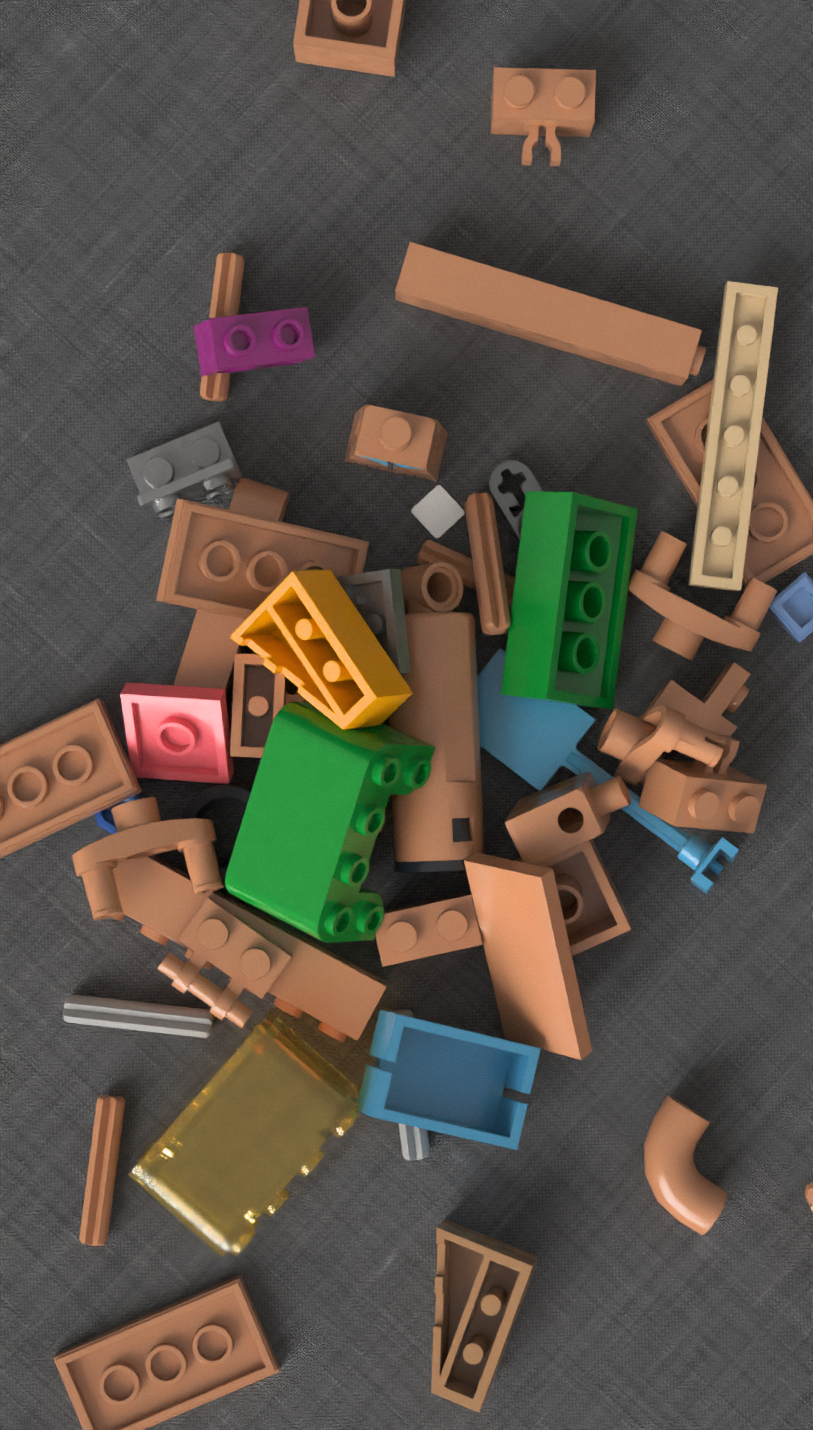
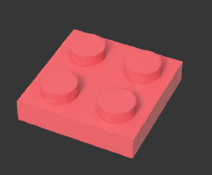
M125 683L120 696L129 760L136 777L230 784L234 774L233 756H230L231 738L225 689Z

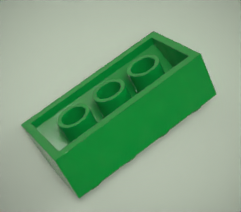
M526 491L510 614L511 625L508 631L503 667L502 695L613 709L637 508L575 492Z

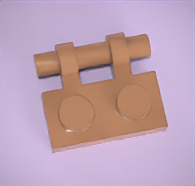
M207 897L178 938L181 943L194 951L190 959L185 964L169 952L157 969L174 980L171 985L183 994L188 990L212 1007L209 1012L221 1021L226 1017L242 1028L253 1011L237 1000L244 988H247L262 999L291 959L292 954L214 899ZM207 961L232 978L225 990H222L199 973Z

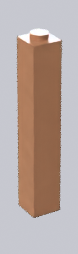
M413 242L409 243L395 289V300L681 387L688 379L689 374L698 375L706 351V347L698 345L702 332L700 329Z

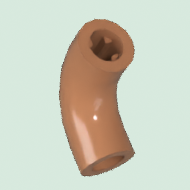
M667 1095L653 1118L644 1143L645 1176L657 1202L680 1223L698 1234L704 1235L719 1217L727 1199V1191L702 1176L694 1164V1150L710 1121L684 1103Z

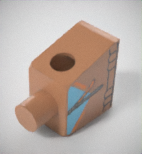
M365 404L355 412L344 462L437 482L448 432L438 420Z

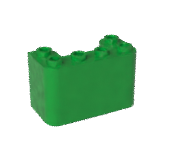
M294 701L287 703L276 714L270 728L226 871L225 885L228 892L323 942L374 940L375 934L384 919L383 900L378 893L368 889H360L368 875L369 859L377 834L385 822V809L389 796L411 794L427 782L431 772L430 762L435 746L383 723L377 726L343 730L309 702Z

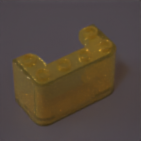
M270 1010L252 1029L253 1031L243 1041V1044L236 1048L229 1059L171 1125L164 1130L156 1143L153 1142L128 1173L132 1179L221 1257L228 1251L237 1256L256 1234L254 1229L259 1224L257 1218L263 1212L271 1217L290 1195L285 1186L297 1173L304 1178L308 1176L325 1155L319 1149L332 1133L338 1139L341 1138L359 1116L356 1106L360 1090Z

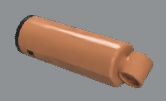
M441 561L411 566L401 571L411 673L401 674L413 694L388 717L389 726L435 746V750L430 762L431 772L427 782L411 794L392 795L396 872L466 870L464 864L466 858L475 852L485 854L475 619L471 613L452 612L459 605L463 596L462 577L450 563Z

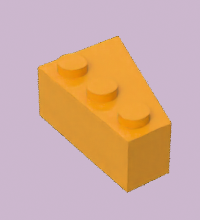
M331 570L292 571L230 636L238 645L248 646L265 660L263 665L270 671L281 673L298 687V694L343 730L381 725L413 694Z

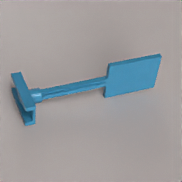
M499 648L477 677L480 747L540 792L561 767H566L575 775L590 772L597 785L614 778L577 750V745L596 721V719L580 707L572 704L501 694L506 652ZM628 789L631 804L621 809L679 852L677 858L694 870L691 883L708 895L714 883L704 876L706 871L709 869L718 876L724 868L715 861L719 854L732 863L738 856L739 849L723 837L712 846L696 833L693 836L689 835L680 827L673 826L638 806L640 797Z

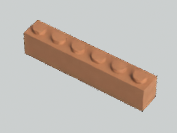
M154 855L119 863L113 869L123 913L111 918L122 921L126 915L143 924L140 929L143 935L165 946L171 939L187 948L184 956L190 959L194 951L181 943L178 938L207 897H211L292 954L291 959L267 991L276 996L273 1003L276 1007L297 1018H300L303 1012L321 1021L318 1029L338 1041L345 1042L347 1036L358 1041L387 987L386 981L218 890L195 895L189 874ZM207 961L203 967L211 970L213 964Z

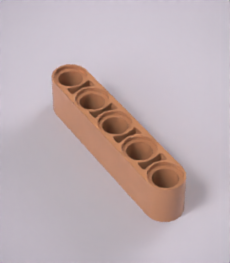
M240 477L229 510L282 522L290 492ZM197 609L173 686L225 689L227 699L234 677L235 653L241 654L243 646L238 645L232 640L230 636L246 619Z

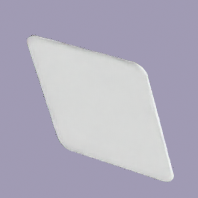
M437 485L411 510L412 514L435 538H440L465 514V511L441 485Z

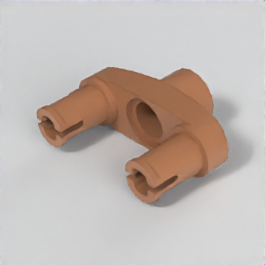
M661 531L641 570H634L628 584V590L664 617L652 641L693 661L704 638L729 647L752 652L761 636V633L757 632L777 590L751 577L731 616H724L723 619L669 592L671 587L667 583L687 544Z
M664 705L657 706L640 717L615 708L603 728L598 743V750L619 759L613 777L620 776L624 783L633 787L638 783L644 786L648 768L664 751L669 753L673 749L702 761L713 768L720 760L724 750L719 746L723 747L726 744L727 737L718 735L685 720V714Z
M155 797L137 799L113 807L111 812L117 833L93 842L72 855L76 876L83 878L94 921L111 918L123 913L113 869L119 863L177 849L179 852L184 853L195 895L213 892L224 887L213 845L218 841L213 821L200 818L162 821Z

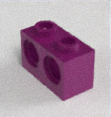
M307 307L209 318L193 326L201 377L296 365L315 358Z

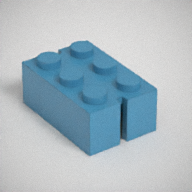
M380 1009L369 1055L378 1057L376 1067L366 1065L356 1110L373 1118L517 1150L528 1104L504 1097L502 1094L504 1087L527 1094L531 1093L541 1048Z

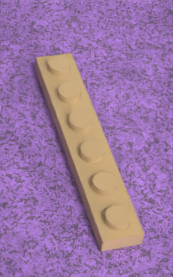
M727 281L725 284L688 581L690 586L740 591L742 587L778 287Z

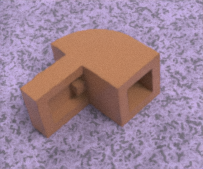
M735 662L727 664L701 701L674 681H666L644 713L657 706L664 705L685 714V720L718 735L730 736L738 727L721 715L725 710L734 713L743 702L750 690L743 684L751 674Z

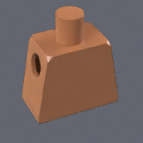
M585 772L544 788L541 792L537 791L519 798L504 823L523 863L536 865L604 833L611 818L610 813L630 805L631 798L620 776L597 785L593 775L590 772ZM572 808L578 809L581 813L576 812Z

